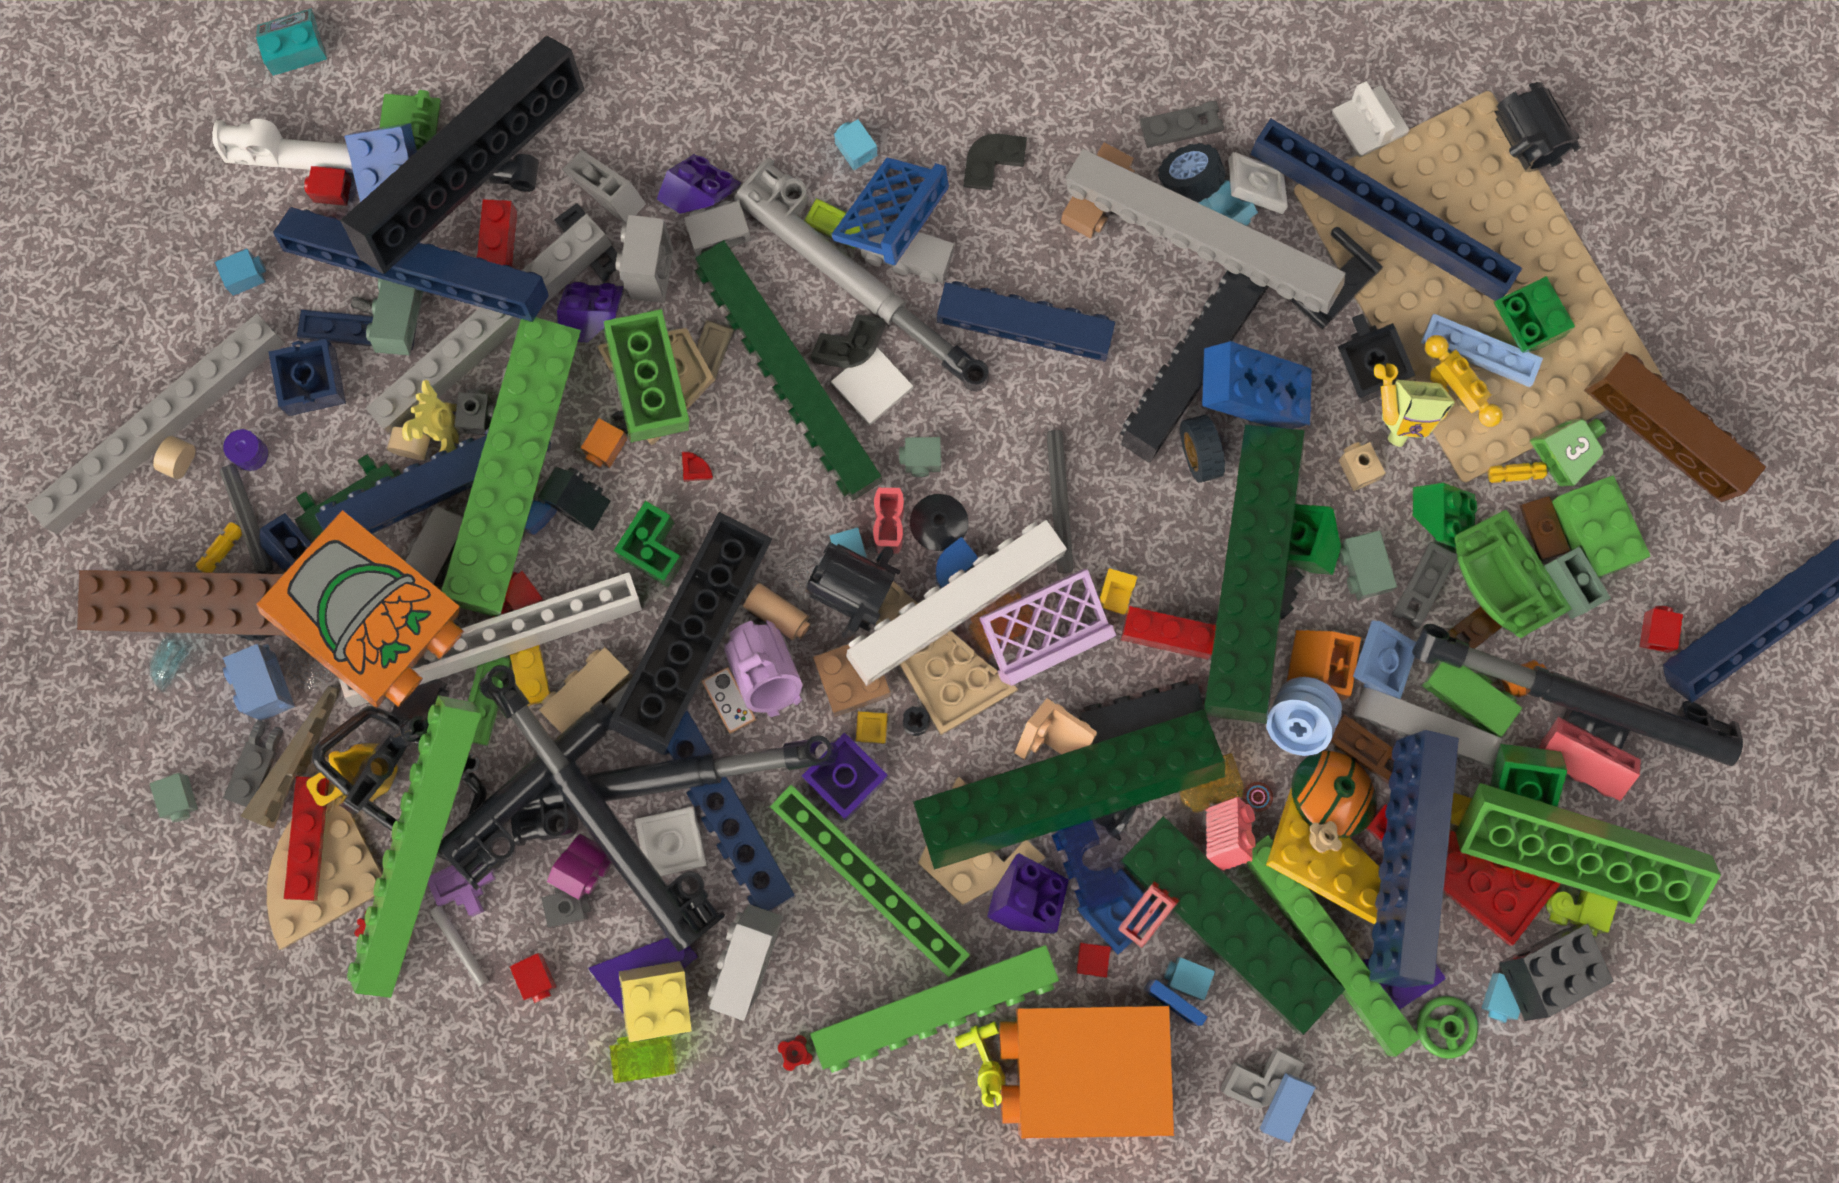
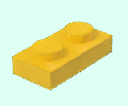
M540 645L510 654L516 684L530 702L527 706L542 703L551 692Z

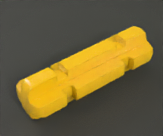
M1534 462L1531 465L1529 463L1510 464L1505 467L1501 465L1491 466L1487 475L1491 483H1498L1503 480L1505 482L1529 480L1531 477H1533V480L1543 479L1547 476V466L1544 462Z
M229 522L223 529L225 533L223 535L219 534L205 553L207 555L205 557L202 556L198 560L196 567L201 572L212 573L217 567L215 566L216 562L220 563L235 545L233 541L239 540L242 532L237 524Z

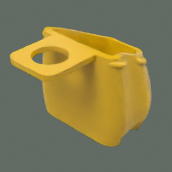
M361 743L353 745L347 751H333L329 754V763L351 783L359 770L360 764L368 758L378 744ZM372 762V772L381 776V765L377 762ZM397 764L392 775L383 782L369 799L371 802L389 791L398 771ZM318 773L307 781V788L316 803L320 806H325L343 795V793L334 786V790L330 795H320L317 791V784L326 777Z

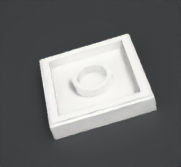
M1233 152L1228 159L1231 196L1283 214L1288 207L1284 174L1263 162Z
M878 347L866 362L856 367L846 368L831 381L834 388L869 426L913 389V385Z
M694 806L635 819L640 849L660 876L707 866Z

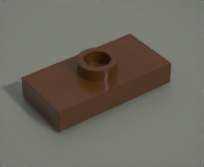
M1550 496L1519 506L1540 561L1570 551Z

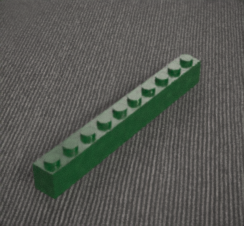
M725 240L697 256L695 261L698 268L694 271L703 285L706 283L710 285L713 290L710 296L718 308L724 306L728 312V315L725 316L728 324L733 331L739 329L744 337L741 339L742 345L749 355L755 353L759 359L756 365L764 378L771 377L775 383L772 386L775 395L780 402L786 400L791 409L787 410L795 425L802 424L806 430V433L803 434L811 449L818 448L822 454L819 460L827 473L833 471L838 478L835 485L842 496L849 495L852 501L881 484V474Z

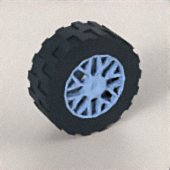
M1203 143L1189 144L1178 148L1175 152H1171L1162 161V165L1158 169V177L1163 187L1197 203L1217 192L1219 187L1223 185L1224 178L1226 177L1217 149Z

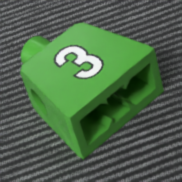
M1571 419L1532 438L1530 442L1541 460L1546 463L1548 471L1558 485L1574 486L1603 455V448L1597 439L1606 432V428L1598 419H1593L1588 424L1583 419Z

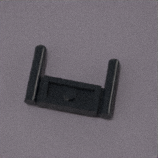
M1334 227L1331 230V236L1349 251L1353 257L1340 269L1346 273L1344 286L1327 314L1321 311L1314 312L1306 308L1302 302L1294 298L1289 299L1322 330L1383 269V266L1340 227Z

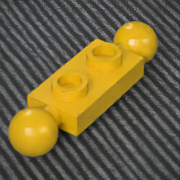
M1441 335L1430 336L1426 340L1424 348L1428 356L1438 358L1441 361L1435 368L1471 413L1479 410V420L1484 426H1497L1503 418V413L1499 406L1487 402L1492 394L1487 389L1486 384L1478 378L1470 368L1468 361L1456 349L1450 353L1448 352L1449 344L1445 337Z

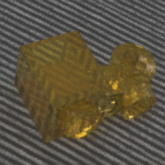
M1232 753L1223 755L1225 759L1224 778L1180 791V800L1185 806L1191 807L1193 812H1202L1210 807V803L1214 805L1236 797H1242L1244 784Z

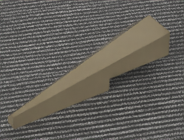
M331 686L327 687L241 814V817L274 829L297 771L306 774L312 759L313 750L320 740L340 691L339 689Z

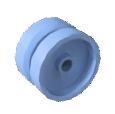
M1294 678L1283 684L1268 713L1266 728L1271 739L1283 750L1302 756L1318 754L1328 746L1341 717L1342 704L1337 693L1328 684L1315 678Z

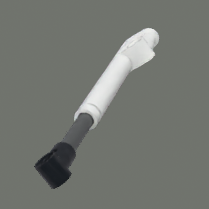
M253 119L249 124L242 123L240 126L226 125L223 120H216L212 133L213 144L225 163L310 170L311 166L345 169L347 173H353L346 144L283 139L277 127L272 122L264 119ZM517 154L489 178V181L494 184H508L518 191H533L536 186L539 160L528 154Z

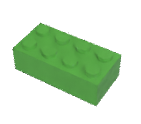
M662 309L604 321V335L630 442L689 431V417Z

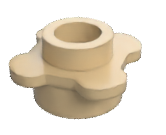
M1328 821L1322 825L1313 823L1310 826L1309 840L1312 847L1318 852L1323 853L1329 849L1338 851L1342 847V843L1338 839L1337 826L1334 822Z

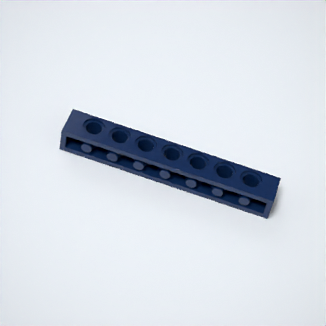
M688 709L664 753L665 756L670 753L673 760L682 758L679 756V748L684 743H692L694 746V752L690 757H703V755L713 753ZM722 777L721 783L692 787L686 792L693 806L697 807L700 805L705 816L701 820L708 832L711 834L715 831L721 842L717 843L716 846L723 858L726 860L730 857L736 868L731 870L736 881L740 886L745 884L751 894L746 897L750 905L771 912L796 897L727 777ZM715 794H720L724 797V804L718 810H712L708 805L710 797ZM729 820H736L739 823V831L734 836H726L723 831L725 823ZM745 846H751L755 851L754 858L747 863L741 862L738 856L740 849ZM760 872H766L770 877V883L764 889H757L754 885V877Z

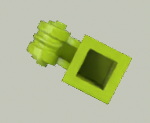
M1581 890L1575 905L1573 897L1569 893L1556 892L1550 897L1545 906L1550 914L1549 921L1562 926H1567L1568 922L1578 926L1588 924L1593 937H1597V933H1609L1618 901Z

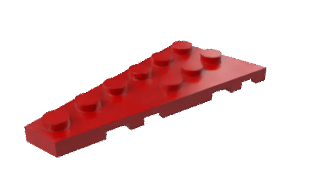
M1387 804L1380 808L1370 825L1366 828L1368 832L1381 842L1387 829L1388 819L1385 815ZM1450 830L1443 892L1506 944L1513 946L1561 883L1462 853L1459 849L1456 832Z

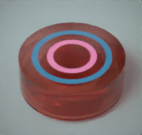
M1253 782L1243 790L1242 801L1250 805L1255 813H1260L1271 806L1273 793L1271 788L1265 783Z

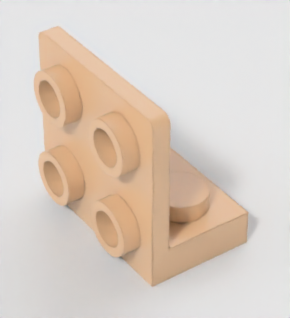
M1046 698L1028 720L1015 754L1025 760L1031 751L1037 753L1043 743L1058 753L1064 754L1092 745L1097 732L1088 723L1080 721L1068 713L1061 705L1055 704Z

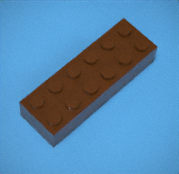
M1625 352L1605 364L1584 389L1594 400L1721 503L1744 495L1766 468L1760 462V458L1756 453L1739 445L1733 434L1716 426L1711 416L1693 407L1690 404V400L1684 394L1671 389L1661 375L1648 370L1644 366L1643 361L1634 354Z

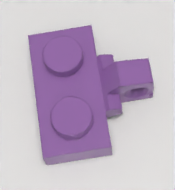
M451 865L431 875L428 885L437 906L441 907L455 900L457 906L464 904L468 915L474 917L484 912L478 896L484 894L481 887L496 880L491 871L478 883L480 888L476 891Z

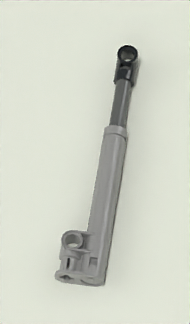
M767 158L758 166L739 188L734 197V202L739 200L744 210L874 314L883 318L888 325L894 322L942 361L941 365L962 381L968 390L977 392L986 387L989 370L983 361L974 359L958 345L952 346L905 308L906 302L898 295L895 296L893 291L798 216L808 203L807 190L803 181L793 178L789 174L784 175L774 167V161L771 158ZM791 192L801 193L798 199L788 198ZM971 371H979L982 373L983 378L979 381H972L968 378V374Z

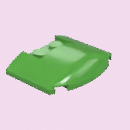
M1507 509L1454 537L1459 567L1472 595L1494 621L1519 638L1530 634L1572 610Z

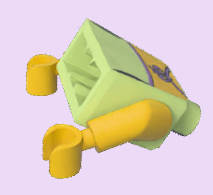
M1386 363V368L1382 364H1376L1374 367L1375 377L1383 379L1384 385L1380 386L1382 420L1391 430L1388 440L1395 446L1402 447L1408 437L1425 438L1429 436L1438 423L1446 418L1448 411L1455 403L1449 395L1450 390L1447 389L1449 384L1435 367L1430 373V379L1433 383L1397 380L1394 385L1392 380L1398 375V369L1395 365Z

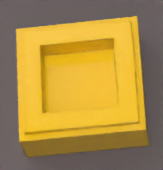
M858 711L856 742L886 744L888 713Z

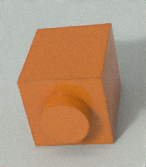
M598 418L581 446L582 451L587 455L585 460L598 468L602 464L610 468L628 438L624 431Z

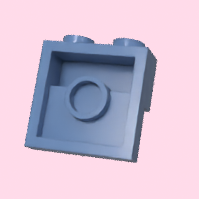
M1372 621L1353 677L1363 682V687L1374 689L1401 699L1415 657L1412 650L1416 642L1381 621Z

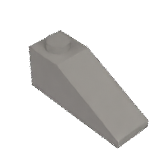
M583 150L562 169L606 210L625 224H627L628 215L636 216L646 205L631 182Z

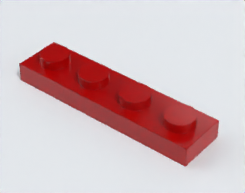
M296 776L283 898L286 900L318 901L327 804L325 806L318 805L307 788V781L312 777ZM323 778L317 784V791L322 796H328L329 780Z

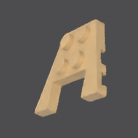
M683 328L667 332L686 409H688L715 379L688 329ZM607 343L600 344L597 347L607 366L613 371ZM661 437L651 438L647 440L650 443V445H653Z
M958 777L952 789L966 785V783ZM1026 840L1020 844L1005 862L992 851L934 870L926 846L918 864L958 902L964 905L995 888L1018 853L1037 863L1042 862L1046 857Z

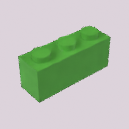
M1439 661L1421 685L1479 729L1499 738L1504 735L1522 710V707L1516 704L1517 699L1506 691L1500 692L1492 686L1493 682L1482 673L1476 674L1463 665L1461 668H1457Z

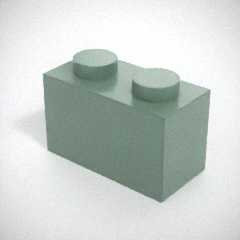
M1380 530L1351 537L1341 543L1339 559L1342 566L1347 565L1350 577H1347L1348 589L1351 594L1356 595L1357 601L1389 593L1397 588Z
M1580 546L1544 566L1572 608V610L1567 612L1570 619L1580 616L1611 599Z

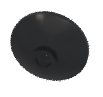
M932 494L921 499L913 508L910 516V529L916 541L923 547L933 551H944L959 538L965 537L968 530V515L964 506L954 497L946 494ZM936 516H942L945 522L942 525H937L933 520Z

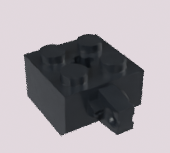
M1363 313L1352 317L1357 333L1351 335V341L1337 347L1360 404L1381 396L1380 386H1384L1383 379H1378L1374 375L1375 366H1371L1373 358L1383 361L1381 364L1385 368L1386 363L1397 367L1398 375L1392 380L1393 385L1397 380L1416 381V375L1394 324L1392 323L1377 329L1376 325L1368 327Z

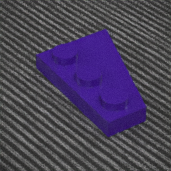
M664 938L588 969L624 1014L619 971L678 961L681 962L683 969H685L698 958V955L690 945L678 952L670 940Z

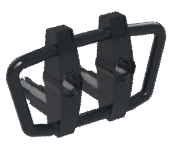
M366 706L320 741L313 750L312 761L315 768L344 794L339 806L353 814V816L362 810L392 831L394 822L398 820L369 799L383 782L392 775L394 767L406 748L413 743L419 747L421 736L427 733L428 720L421 721L423 716H415L409 719L407 715L399 718L395 714L381 708ZM369 718L392 727L368 758L360 764L359 770L351 783L325 759V754ZM469 753L461 780H464L475 793L467 816L477 809L487 797L485 786L474 774L480 766V760L477 756L471 758L474 755L473 753ZM372 762H377L381 765V776L372 772ZM438 850L436 856L444 860H447L444 857V855Z

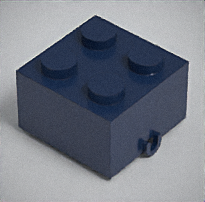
M327 339L308 343L295 341L290 347L268 351L278 407L288 416L346 404L336 349Z

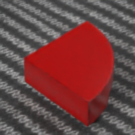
M682 452L684 482L713 480V474L709 465L701 457L691 452Z

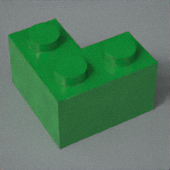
M645 500L613 551L618 558L666 587L670 586L684 564L680 555L661 545L675 524L671 515Z

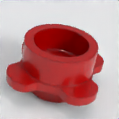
M802 1035L796 1036L795 1040L790 1042L782 1041L778 1045V1052L782 1054L784 1059L783 1067L787 1071H793L798 1065H809L812 1062L813 1056L806 1047L807 1039ZM793 1050L798 1051L797 1056L792 1055Z

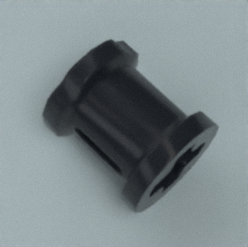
M912 706L904 712L903 728L909 735L920 736L927 731L929 715L925 709ZM914 715L917 718L921 715L923 717L921 719L922 727L919 728L917 725L910 727V716Z

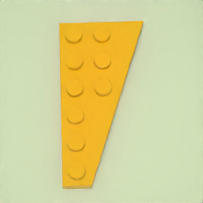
M1291 788L1266 865L1375 925L1377 919L1375 901L1380 892L1381 883L1379 878L1380 867L1350 837L1338 838L1342 843V847L1338 851L1329 849L1320 853L1314 849L1309 840L1311 833L1310 825L1298 812Z

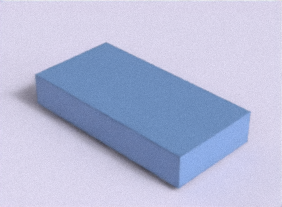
M1285 1073L1263 1119L1260 1130L1265 1134L1290 1143L1316 1087L1308 1081Z

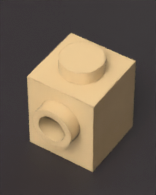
M1357 442L1346 447L1343 450L1344 454L1339 459L1353 491L1379 481L1386 474L1370 442L1362 446Z

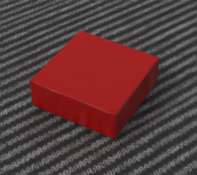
M1080 943L1076 974L1107 978L1111 947Z

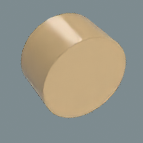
M393 427L387 450L398 456L425 460L430 437L423 434L421 439L413 437L412 441H406L402 436V427Z
M175 436L167 437L156 451L153 462L154 469L176 480L181 479L195 457V447Z

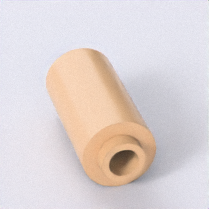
M761 583L755 586L743 605V608L764 622L768 620L775 624L776 628L792 641L796 637L801 639L811 625L807 622L809 615Z

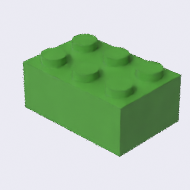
M1614 475L1560 495L1552 501L1571 551L1580 546L1599 579L1641 563L1651 557Z

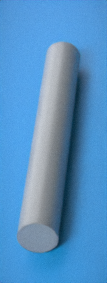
M436 906L430 910L432 917L478 987L480 988L488 983L490 980L442 907Z

